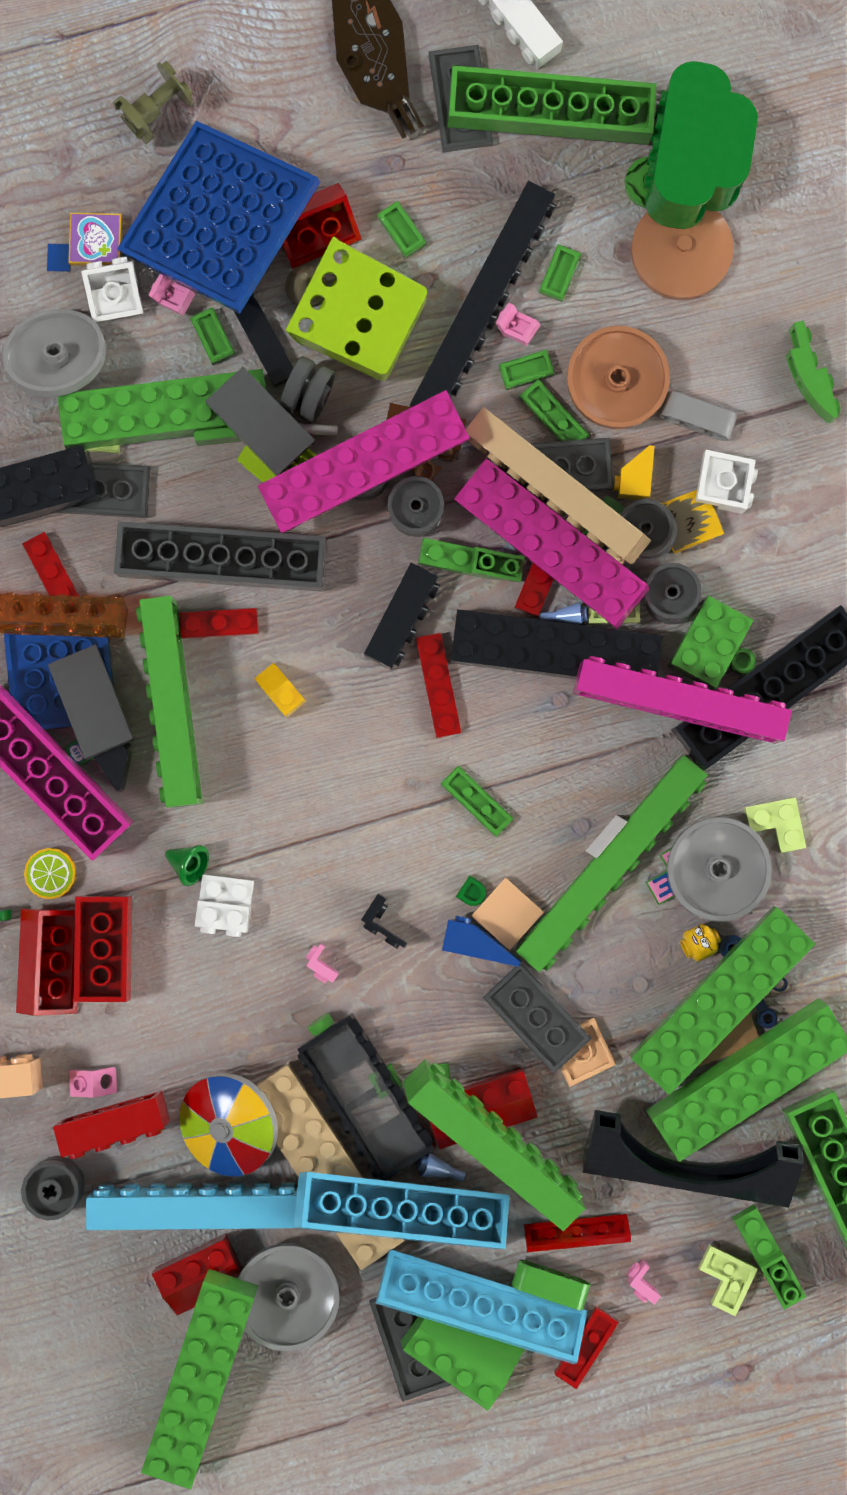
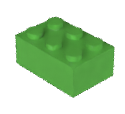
M708 595L703 599L667 666L696 682L707 684L710 690L716 689L754 620Z

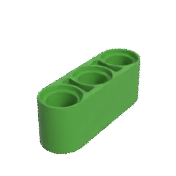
M520 1259L511 1286L522 1292L576 1310H583L591 1284L581 1278Z

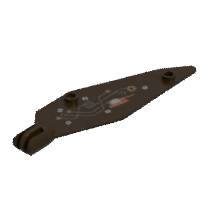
M332 0L336 60L360 104L388 113L402 139L407 136L397 118L401 117L410 134L416 132L407 115L408 111L411 113L418 128H423L424 125L409 98L403 22L391 0Z

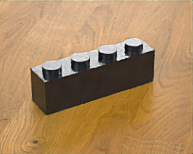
M410 563L364 652L365 657L390 670L393 669L394 665L399 667L405 656V653L402 652L405 643L411 644L417 632L414 629L417 620L422 621L429 607L425 606L428 598L434 599L440 587V584L437 583V575Z

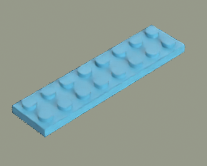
M394 1250L388 1252L376 1299V1304L571 1364L578 1362L587 1310H576L507 1285Z

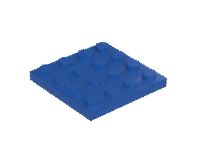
M107 620L3 630L9 694L44 730L72 727L48 664L96 644L114 687Z

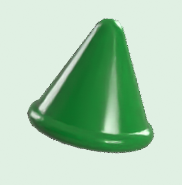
M203 845L169 849L165 852V857L176 872L180 882L187 887L196 884L202 878L209 863V853Z

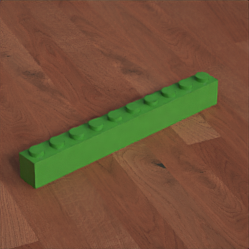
M685 755L680 756L626 819L627 824L598 858L594 857L514 951L538 972L542 969L547 971L556 961L553 956L558 950L564 951L573 941L570 936L577 929L580 932L590 921L587 916L592 910L597 912L606 902L604 896L610 890L614 892L622 884L621 876L626 871L632 872L640 861L637 859L643 851L648 853L657 841L654 840L656 835L660 831L665 833L673 824L671 820L676 812L681 814L690 802L687 799L693 792L698 794L706 785L704 779L708 775Z

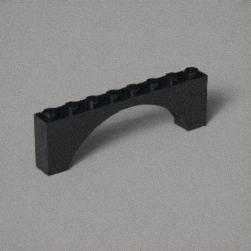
M600 1110L594 1111L583 1153V1173L787 1208L790 1206L804 1167L803 1145L776 1141L773 1147L758 1155L729 1164L693 1165L677 1162L652 1152L638 1142L621 1122V1114Z

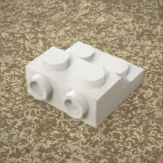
M127 256L112 259V264L102 266V261L86 264L87 269H83L81 273L91 317L95 322L144 313L133 260L127 261Z
M705 450L703 452L695 501L718 506L720 510L743 514L747 508H751L754 495L750 491L751 485L755 483L758 470L754 469L756 460Z
M202 875L195 927H200V932L215 934L216 929L226 930V935L241 937L242 932L247 933L254 881Z

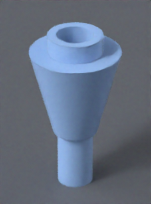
M578 602L558 609L555 612L540 613V620L583 625V622H588L587 606H582V603Z
M428 1153L420 1158L417 1164L420 1177H449L463 1182L466 1174L465 1171L450 1167L449 1164L432 1153Z

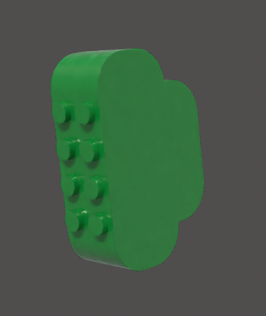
M686 62L673 71L667 89L662 90L659 103H657L654 119L657 120L651 138L653 144L647 159L649 168L643 183V188L647 189L645 205L649 216L656 223L675 229L691 228L702 220L706 210L723 211L735 203L740 189L750 172L758 122V114L754 104L744 95L731 92L730 80L722 69L703 62Z

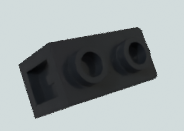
M378 893L361 921L365 922L363 927L374 935L378 931L385 935V942L398 949L399 946L405 948L407 945L406 941L373 921L375 916L380 919L388 907L384 904L387 898Z

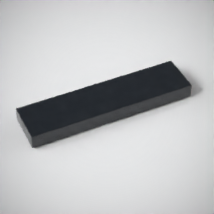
M252 293L241 313L239 314L235 311L234 313L274 387H277L288 380L293 366Z

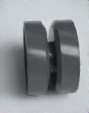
M302 356L296 362L287 380L280 405L291 414L301 407V418L314 423L320 416L329 398L336 371L322 366L315 373V362Z
M411 476L399 481L392 488L388 496V512L392 524L398 531L407 536L421 537L433 532L439 526L444 515V499L438 486L433 481L420 476ZM416 502L417 505L421 503L420 509H412V503Z
M651 499L637 500L628 505L621 513L623 518L651 540L639 555L640 558H660L668 553L676 543L678 535L677 521L671 511L660 502ZM651 526L650 532L645 533L643 531L645 527L649 528Z
M666 563L657 567L648 576L646 584L650 589L644 596V603L648 613L653 618L664 624H679L688 620L696 612L701 599V584L697 575L689 567L679 563ZM674 590L677 592V595L671 597L668 595V591L671 593Z
M61 1156L48 1157L39 1162L25 1176L21 1187L22 1201L26 1209L36 1218L47 1221L60 1219L69 1214L81 1200L85 1189L84 1175L79 1166L72 1160L64 1157L61 1158ZM51 1184L56 1187L54 1190L51 1189Z

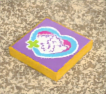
M70 213V265L87 266V263L102 261V266L112 264V259L121 257L120 251L117 250L122 242L121 214Z

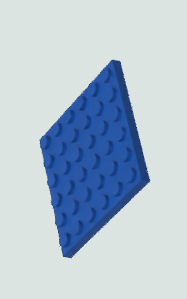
M195 121L117 250L121 254L240 314L311 199L320 181L318 177L199 121Z

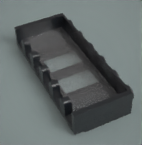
M353 1013L336 1022L297 1049L299 1051L297 1055L299 1061L305 1068L309 1067L313 1073L311 1077L313 1083L319 1090L323 1089L327 1095L325 1099L327 1105L332 1112L337 1111L341 1117L339 1121L341 1127L346 1134L351 1133L355 1139L354 1147L360 1156L365 1155L370 1163L367 1165L368 1169L375 1179L379 1177L380 1180L386 1181L435 1149V1141L414 1108L408 1104L407 1097L393 1078Z

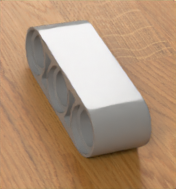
M674 391L667 392L659 415L661 419L722 441H729L737 419V415L729 410Z

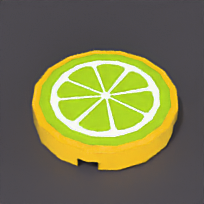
M46 848L39 850L29 858L25 865L24 877L26 885L33 894L40 898L55 899L62 897L72 889L76 882L75 862L69 854L61 849Z

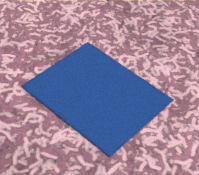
M48 244L47 271L70 272L69 244Z

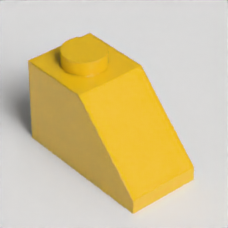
M649 445L620 470L619 476H614L613 491H617L618 499L642 500L650 498L655 446Z
M274 662L254 678L286 718L306 703V700Z

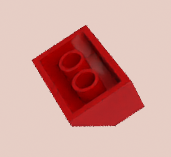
M339 183L315 192L282 244L292 269L322 257L332 237L337 238L346 245L362 240L347 195Z
M223 1234L157 1266L152 1276L162 1298L176 1315H180L195 1307L208 1269L238 1278L242 1266L227 1234Z

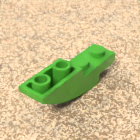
M804 320L795 322L789 329L794 349H791L785 356L789 370L808 404L827 423H832L839 417L838 414L840 413L839 401L837 398L834 399L832 389H834L833 377L831 374H828L826 367L816 370L818 359L816 353L811 350V331L809 327H805Z
M423 538L418 564L457 574L520 583L525 557L480 547L471 548Z
M753 1204L732 1216L744 1242L782 1308L785 1310L806 1298L802 1287L783 1253L780 1251L757 1207Z

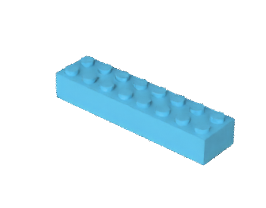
M303 1172L299 1173L293 1228L488 1249H506L510 1195Z
M239 1182L229 1183L228 1187H218V1183H204L202 1187H192L191 1183L176 1184V1187H166L164 1183L151 1184L150 1188H140V1184L135 1183L125 1184L124 1188H114V1184H100L86 1198V1230L293 1228L298 1186H296L295 1182L280 1183V1186H270L268 1182H258L254 1184V1187H244V1183Z

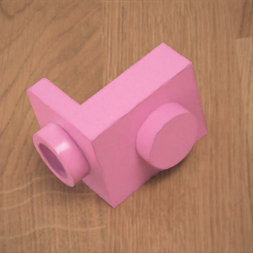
M160 274L153 283L149 296L161 306L184 316L195 293L171 281L167 276Z
M508 303L505 309L499 313L496 325L503 336L525 346H528L541 326L538 320L518 312L514 304Z
M321 943L319 947L313 945L306 956V959L309 960L307 967L315 971L313 976L325 984L328 980L333 983L339 972L318 959L326 946Z
M642 1259L639 1264L635 1262L630 1267L627 1273L629 1276L627 1281L635 1289L633 1293L645 1303L649 1300L655 1305L661 1296L656 1288L642 1278L649 1269L648 1263Z

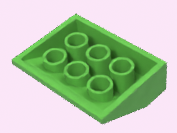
M419 1316L401 1340L403 1351L487 1411L503 1391L525 1350Z

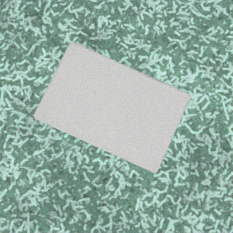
M616 815L588 847L586 852L598 858L627 824V821Z

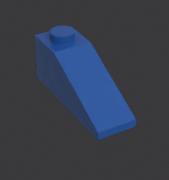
M456 916L455 920H448L442 951L517 967L521 966V960L479 926L471 924V918Z

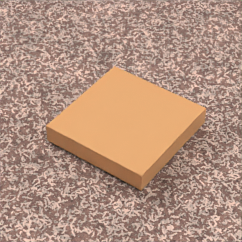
M505 877L471 916L510 951L544 912Z
M594 1017L579 1024L592 1039L561 1067L569 1087L616 1065Z

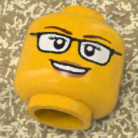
M704 923L686 930L683 933V939L680 940L686 957L688 959L692 958L697 962L715 955L718 952L717 943L721 942L715 928L710 929Z

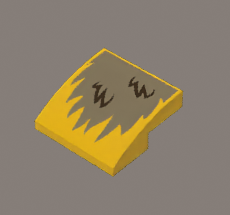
M697 490L662 503L671 511L677 521L678 535L676 543L672 547L674 554L725 534L714 505L695 501Z

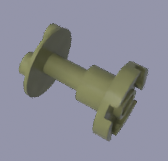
M167 61L163 64L160 62L157 64V68L166 82L150 96L144 93L132 104L122 96H119L112 102L115 110L121 109L124 114L120 116L121 119L139 140L142 138L144 144H148L154 138L148 125L161 115L159 108L174 95H177L189 107L193 104L192 90L184 81L180 83L174 76L176 74L174 68Z

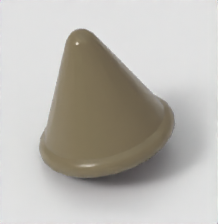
M311 265L298 266L288 275L285 290L288 298L295 305L298 306L317 269L316 267ZM324 275L322 278V282L325 286L328 287V283ZM315 296L311 299L310 305L313 307L324 298Z

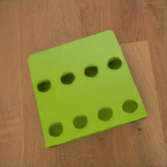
M332 237L285 331L296 343L309 347L375 379L385 381L390 376L424 309L427 300V289L423 285ZM337 251H340L342 255L341 264L335 262L333 258ZM327 273H332L336 276L331 287L325 286L322 282L323 276ZM315 296L324 298L319 310L312 308L310 305L311 299ZM303 319H310L312 321L307 333L299 329V323Z

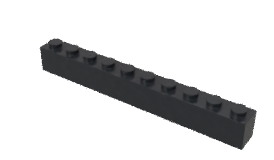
M528 180L418 387L410 407L447 390L450 398L452 395L457 396L463 384L460 382L463 373L468 375L474 364V360L471 359L474 352L481 351L486 341L483 335L487 328L492 330L498 318L495 315L498 307L503 308L510 294L507 293L510 284L515 286L522 271L518 270L522 262H528L533 252V249L530 247L534 239L539 241L545 229L542 226L545 218L550 219L556 209L554 193Z

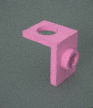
M110 1067L94 1071L70 1070V1096L95 1098L117 1093L116 1068ZM105 1074L110 1078V1084L107 1089L101 1087V1078Z

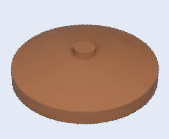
M706 210L702 220L697 225L688 229L662 226L656 223L646 212L639 221L631 242L632 263L640 280L654 293L672 300H691L712 291L725 277L733 257L731 231L724 218L717 211Z
M609 326L588 335L576 347L567 369V388L576 409L590 422L608 429H628L647 421L662 405L670 383L668 361L660 346L646 333L627 326Z

